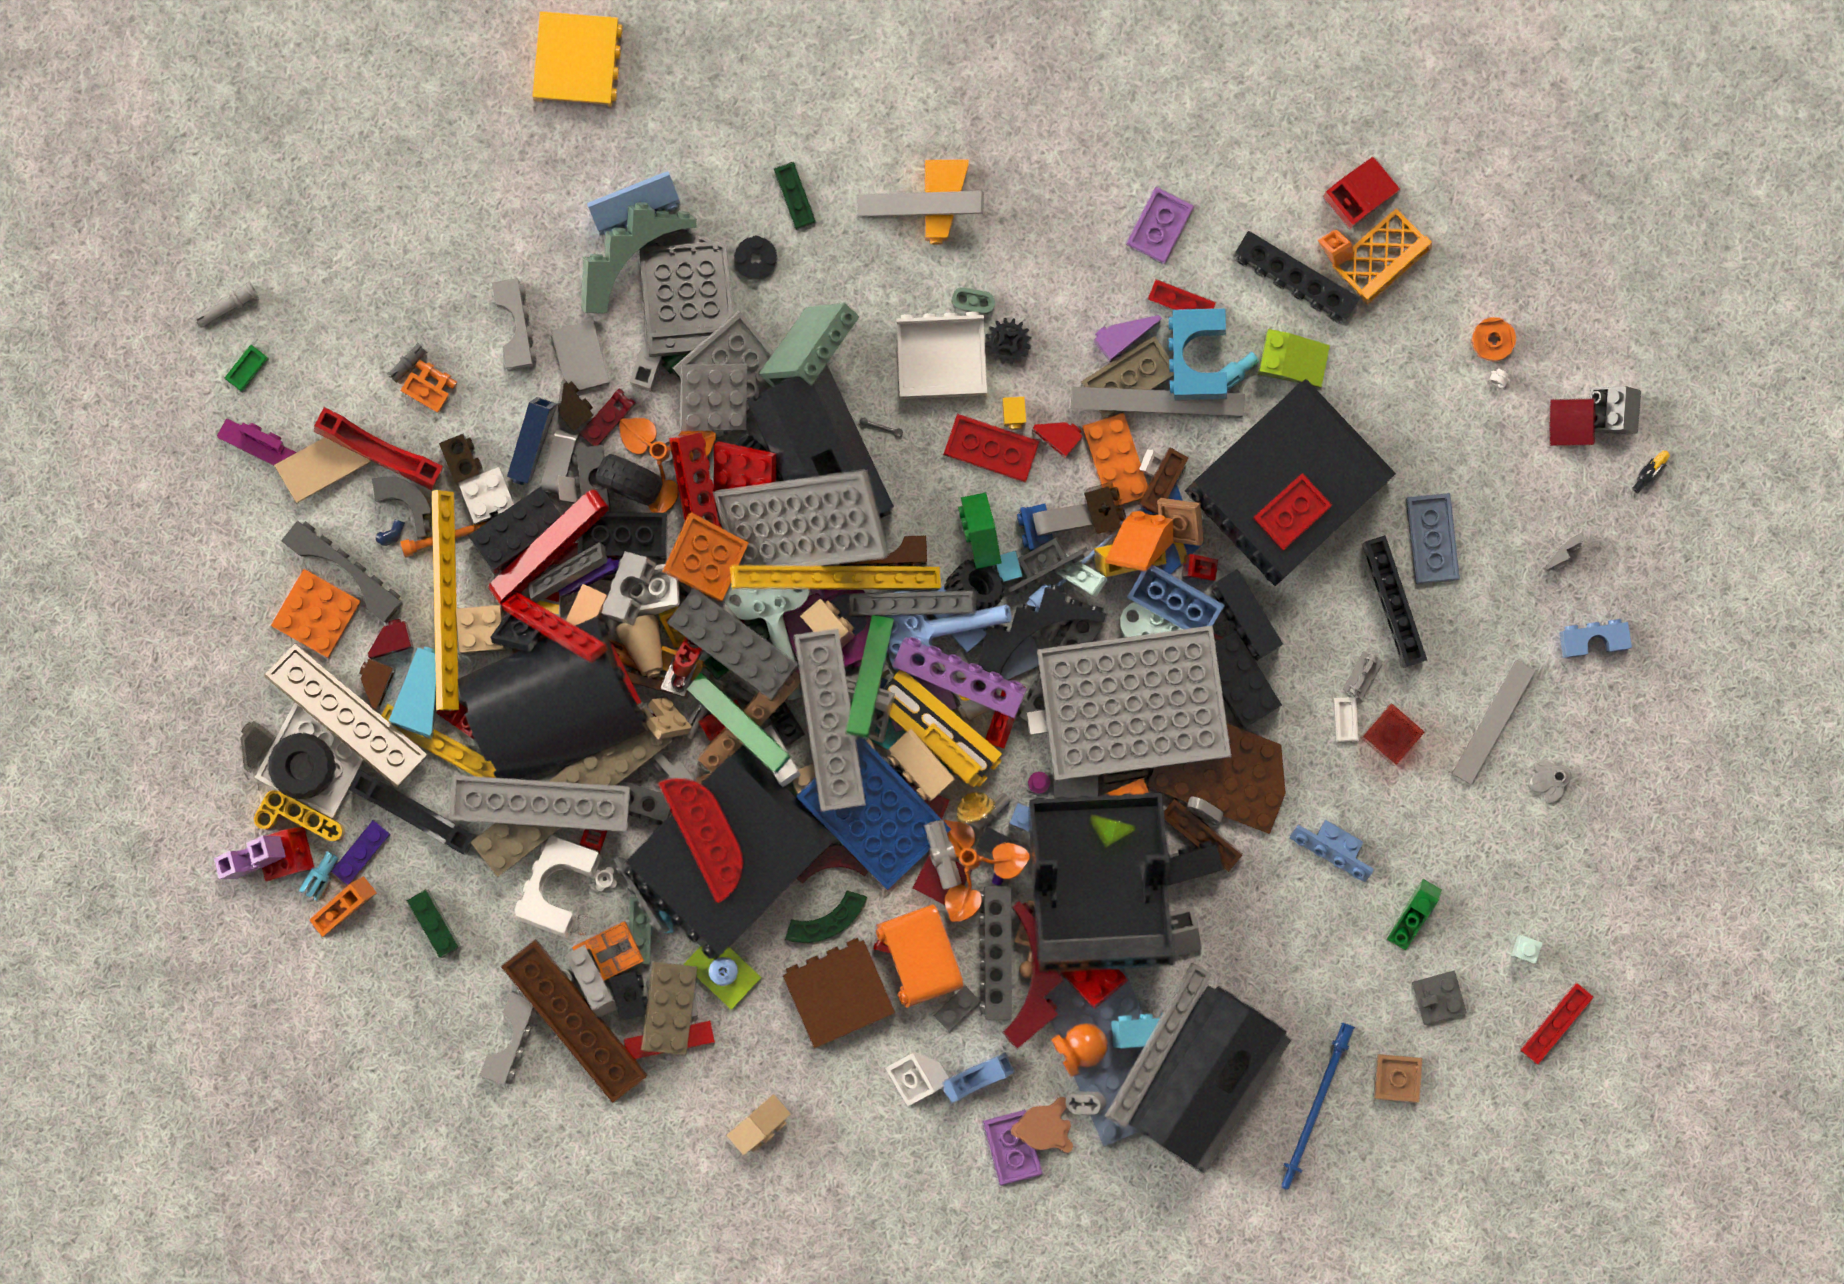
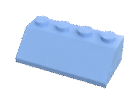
M666 171L588 202L587 205L599 234L606 235V231H612L613 228L622 226L627 228L628 205L635 206L636 202L648 203V206L652 207L656 214V211L665 209V211L669 212L676 209L680 200L669 171Z

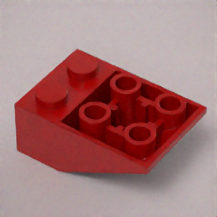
M1372 156L1325 191L1323 198L1351 230L1396 194L1400 188L1375 157Z

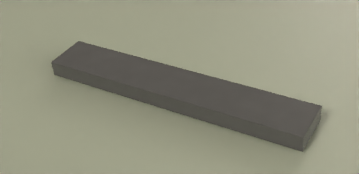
M976 591L850 594L849 616L976 614Z

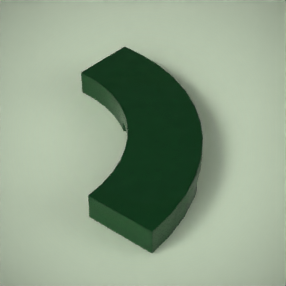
M846 890L839 905L826 916L810 921L791 919L785 940L797 943H812L837 935L857 918L865 905L867 896Z

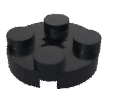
M757 235L744 239L737 246L734 254L735 266L738 272L751 280H761L769 277L774 272L778 260L774 245L766 238ZM760 252L761 262L752 263L751 254L754 253L757 255Z

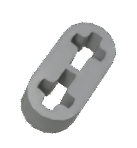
M1190 797L1186 807L1189 812L1213 825H1220L1224 814L1218 808L1198 797Z
M1076 1091L1067 1096L1066 1106L1072 1113L1097 1114L1105 1109L1106 1099L1099 1092Z

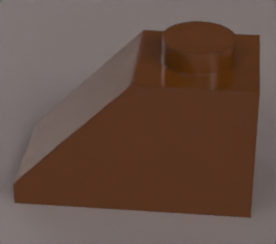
M368 659L361 666L359 674L362 676L360 679L371 706L379 710L396 669Z

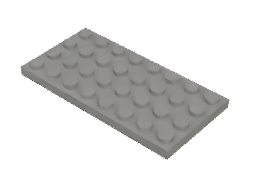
M866 470L723 489L713 493L723 529L749 542L739 565L820 566L885 558L889 555Z

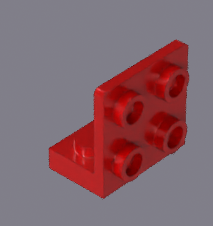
M303 826L267 835L281 837L286 857L262 868L265 881H271L315 868L306 831Z

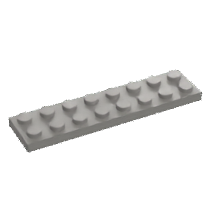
M839 628L794 635L821 811L865 805L855 736L846 734L851 707Z
M452 775L449 820L627 832L630 787Z

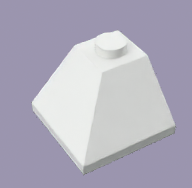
M913 1052L885 1068L907 1106L944 1086L942 1082L949 1078L940 1062L917 1052Z

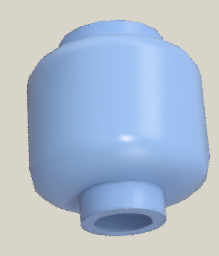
M720 957L714 960L709 968L711 980L721 986L733 983L738 975L736 963L727 957Z

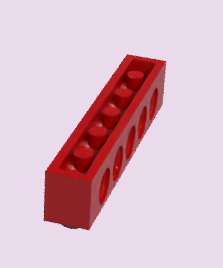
M702 432L670 437L669 441L684 521H686L688 514L692 512L701 518L704 516L705 520L722 528L718 521V509L713 495L714 484L710 478V463L706 457V441L702 436ZM690 452L693 453V460H692V461L690 460V457H689ZM695 473L697 474L696 483L694 482L693 478ZM699 495L701 496V503H700V504L698 503V496H699Z

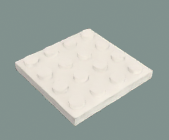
M294 703L255 778L277 789L268 774V759L273 747L281 739L291 734L308 733L319 737L325 741L334 754L336 763L334 778L328 788L318 796L296 800L334 819L364 760L299 705ZM307 753L297 754L290 764L292 775L300 780L307 778L313 771V760Z

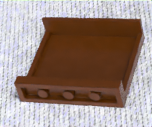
M858 937L846 942V948L839 950L837 946L826 951L827 956L819 959L818 955L805 960L807 963L805 966L799 968L796 964L785 969L787 973L783 975V978L814 1048L896 1013L865 941H859Z

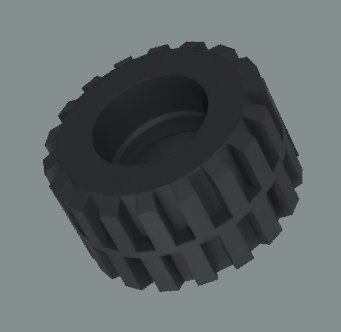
M972 559L971 561H964L946 579L944 589L946 591H974L971 588L973 586L978 591V593L976 592V611L996 607L1004 597L1003 591L1005 586L1002 585V577L998 576L999 572L992 569L993 566L976 569L974 559Z

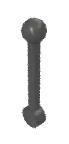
M865 417L859 420L862 426L868 425L894 433L897 437L903 435V430L900 428L893 429L873 423Z

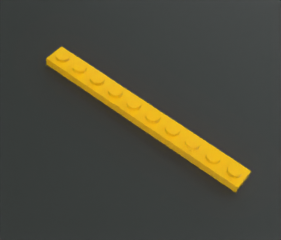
M435 490L432 491L436 706L437 710L455 711L459 710L454 492Z
M733 565L731 567L732 589L939 590L941 588L940 567Z

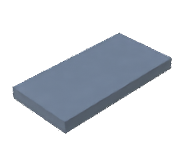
M1450 493L1407 497L1406 502L1416 584L1460 580Z

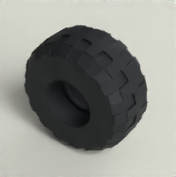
M613 454L603 458L596 473L597 483L647 506L656 501L663 485L662 478L656 473Z
M296 733L284 737L273 747L268 759V774L273 785L284 795L295 799L313 798L324 792L332 782L336 770L334 754L330 747L319 737L308 733ZM307 753L313 760V771L305 779H296L290 770L291 761L297 754Z

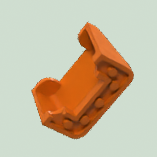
M932 904L876 924L877 938L880 942L883 941L884 944H888L903 985L900 987L898 996L900 1002L905 1004L906 1008L963 988L964 984L960 970L935 905Z

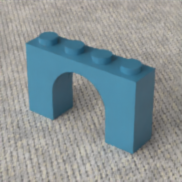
M1225 308L1173 310V317H1169V330H1173V338H1169V351H1174V359H1169V370L1174 372V380H1170V394L1174 393V400L1227 399V372H1197L1191 369L1183 358V351L1186 345L1194 338L1226 335Z

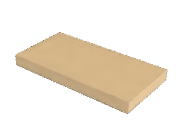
M324 437L274 466L297 504L373 461Z

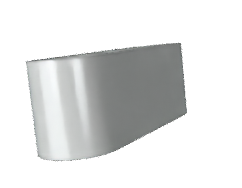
M559 429L556 430L541 482V487L544 491L559 495L558 475L566 477L569 475V464H572L573 454L576 449L574 445L578 442V434Z
M1087 503L1032 514L1037 536L1081 529L1084 526H1094Z

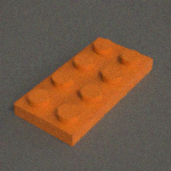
M1124 413L1083 425L1082 428L1100 483L1113 482L1114 487H1117L1120 493V500H1118L1120 506L1142 499L1148 485L1144 472L1140 470L1141 463Z

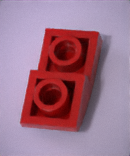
M459 703V710H437L436 713L474 739L466 717V713L469 712L467 707Z

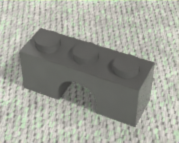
M602 445L576 448V454H573L574 467H578L579 476H575L576 488L581 489V497L588 491L595 489L590 484V477L598 470L605 457ZM595 489L608 505L609 509L607 512H611L608 489Z

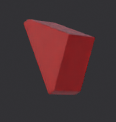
M1195 554L1185 555L1182 577L1216 581L1218 559Z

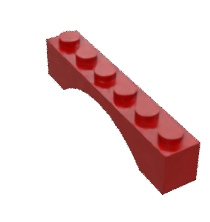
M326 407L322 409L314 425L313 432L431 491L442 472V465L424 456L391 445Z

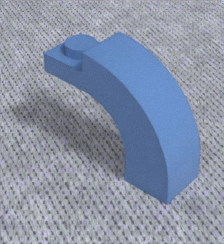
M1005 1052L944 1080L942 1083L944 1085V1092L952 1103L1015 1072Z

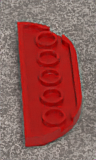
M684 778L661 781L658 784L716 902L719 903L732 893L741 877L743 858L738 841L717 799L705 786Z

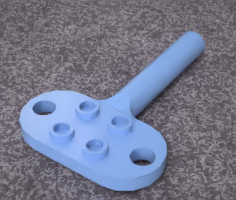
M897 591V592H894V593L908 592V591ZM1008 605L978 610L976 614H959L934 620L927 619L926 615H882V617L894 618L888 647L892 665L905 637L917 638L921 641V644L929 647L932 646V639L935 637L1008 623L1012 619L1011 610ZM916 654V655H915V658H916L917 661H919V662H924V661H925V659H924V657H923L922 655H920V654Z

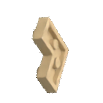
M667 697L653 699L649 703L648 707L657 717L649 718L646 725L658 740L688 734L692 729L686 718Z

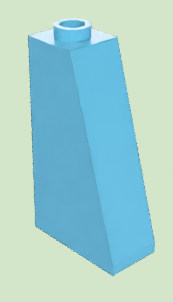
M424 647V649L417 648L389 722L399 728L432 739L436 710L435 650Z

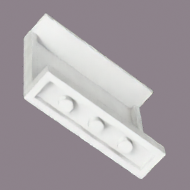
M967 312L966 316H957V313H945L944 317H936L935 314H923L922 318H914V315H901V318L896 319L900 399L987 396L984 315H979V312Z

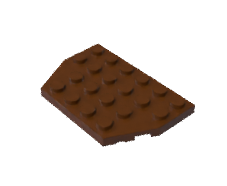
M1228 723L1226 724L1231 757L1153 768L1147 787L1186 802L1189 801L1190 797L1201 798L1224 813V817L1268 834L1272 830L1286 794L1281 744Z

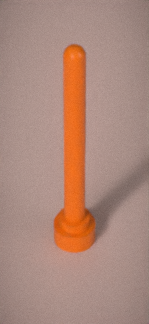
M490 520L456 529L455 539L470 535ZM433 536L415 542L409 539L400 541L405 558L414 556V553L419 549L432 546Z

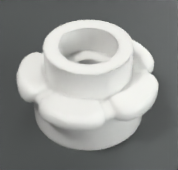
M1501 369L1491 371L1489 381L1499 388H1505L1506 384L1510 383L1509 375Z

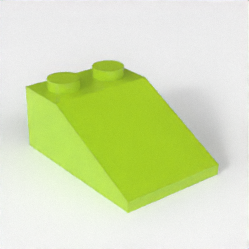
M1268 329L1265 334L1257 375L1300 383L1307 379L1313 386L1322 388L1330 345L1295 334Z

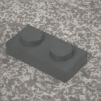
M965 985L933 1016L949 1032L980 1000Z

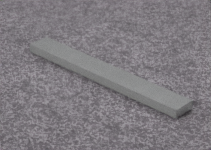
M1071 387L1070 409L1244 416L1245 394L1227 393V399L1174 400V393L1170 394V391Z
M1195 963L1190 964L1105 1117L1123 1128L1127 1127L1210 979L1211 973Z

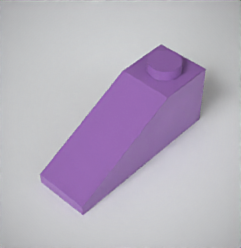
M1160 315L1111 325L1109 328L1104 326L1095 333L1094 343L1111 362L1161 322L1162 318Z

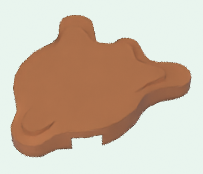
M1058 1097L1048 1106L1039 1105L1026 1110L1027 1112L1011 1127L1012 1135L1036 1150L1058 1148L1065 1153L1071 1152L1073 1144L1067 1137L1071 1123L1068 1120L1061 1119V1114L1067 1108L1066 1098Z

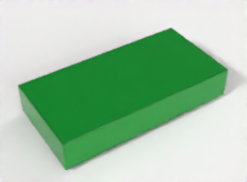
M250 345L224 379L243 392L269 358L253 345Z

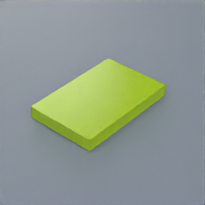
M699 947L683 965L697 967L696 977L732 1010L762 977L729 947L720 957L731 958L738 967V975L734 982L729 985H717L709 976V968L714 960L706 957L702 952V948Z

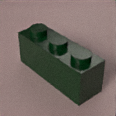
M428 889L406 900L439 958H443L461 947Z

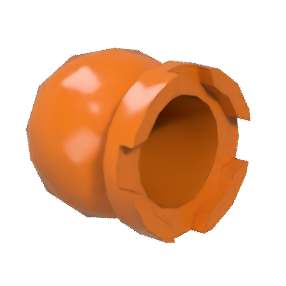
M1093 1024L1075 1025L1068 1031L1066 1038H1061L1058 1034L1051 1039L1056 1051L1060 1054L1063 1053L1066 1059L1063 1061V1064L1070 1077L1079 1074V1066L1088 1068L1097 1065L1105 1057L1108 1050L1106 1035Z

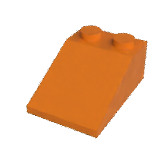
M1133 511L1123 521L1106 557V563L1147 571L1173 543V519L1165 518L1163 515H1149L1142 511Z

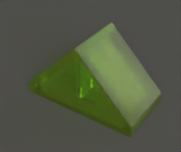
M1091 815L1089 820L1105 848L1130 834L1135 829V826Z

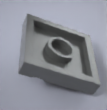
M1455 970L1412 982L1424 1025L1467 1013Z

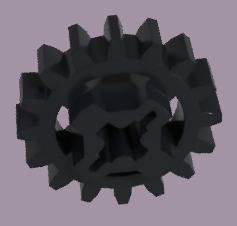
M1004 318L1002 324L998 320L995 321L996 328L990 326L989 331L991 334L985 335V338L990 340L985 343V347L991 348L987 354L995 355L994 362L1001 359V365H1004L1005 361H1009L1010 366H1012L1015 359L1020 363L1021 355L1024 357L1028 356L1025 349H1031V345L1027 344V342L1032 340V336H1026L1029 329H1022L1023 322H1020L1018 325L1015 324V318L1011 320V323H1008L1006 318ZM1006 328H1012V329H1015V330H1017V331H1015V332H1010V331H1007ZM998 332L1000 340L994 345V337ZM1005 337H1007L1008 339H1014L1012 341V346H1009V344H1003L1005 341ZM1023 339V345L1019 351L1016 345L1018 341ZM1000 352H1009L1010 356L1003 355Z

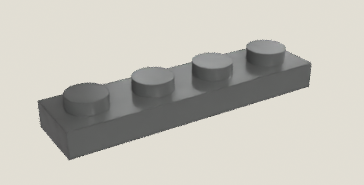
M599 542L528 583L530 599L537 603L607 563L605 546Z

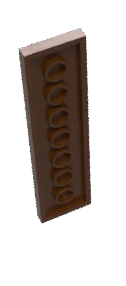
M537 939L533 940L501 965L504 972L612 1103L647 1077V1073L602 1018L595 1015L589 1002Z

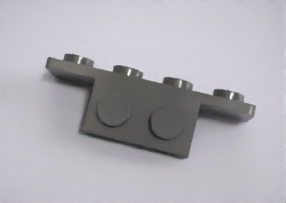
M1055 538L1019 557L1018 560L1028 578L1008 588V592L1011 593L1015 590L1016 594L1028 588L1027 583L1034 580L1036 584L1047 578L1046 573L1053 570L1055 574L1066 568L1065 563L1071 560L1073 564L1085 558L1084 553L1088 551L1087 547L1067 557L1058 538Z
M616 857L614 861L617 864L615 866L617 872L622 877H625L628 882L627 887L629 891L639 899V907L651 918L649 921L651 926L656 931L668 932L670 929L659 912L661 910L656 907L655 901L649 895H644L634 880H630L624 875L621 867L626 859Z

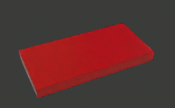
M957 413L943 455L1026 483L1040 441Z

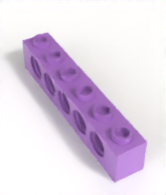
M914 637L904 638L892 665L1015 718L1027 690L1020 682L1014 680L1010 682L1003 679V676L999 673H989L982 670V667L978 664L963 662L959 656L953 654L949 656L942 653V650L938 647H928L921 644V641ZM916 654L922 655V656L924 657L925 661H924V662H919V661H917L916 658H915V655H916ZM935 664H943L945 666V670H938ZM955 672L964 673L966 678L959 679ZM976 681H983L986 684V687H978ZM996 690H1004L1006 692V696H999L996 693Z

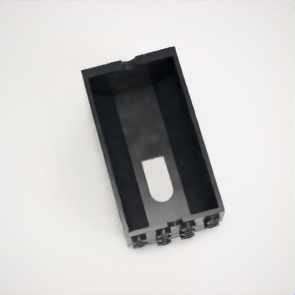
M827 364L812 385L807 383L801 376H797L762 392L758 398L755 396L747 400V405L769 451L776 453V466L783 481L819 477L811 458L831 449L842 473L867 471L879 519L892 513L890 509L894 508V505Z
M1208 985L1189 1014L1128 1124L1205 1175L1292 1039L1286 1035V1030L1273 1020L1262 1015L1261 1012L1252 1006L1240 1001L1236 996L1219 986L1215 989ZM1244 1050L1249 1054L1250 1062L1228 1094L1214 1083L1233 1054Z

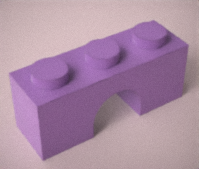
M261 836L246 843L247 849L229 851L214 858L219 879H238L286 857L281 837Z

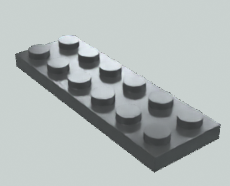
M694 588L667 622L772 701L799 666L798 663Z

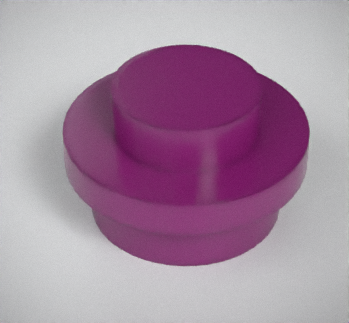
M1035 772L1029 777L1028 786L1032 792L1041 794L1048 790L1050 779L1043 772Z

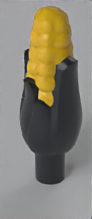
M1663 450L1655 458H1651L1649 463L1639 472L1638 481L1632 487L1634 492L1639 493L1644 486H1650L1657 479L1661 471L1667 466L1666 462L1670 457L1668 451Z

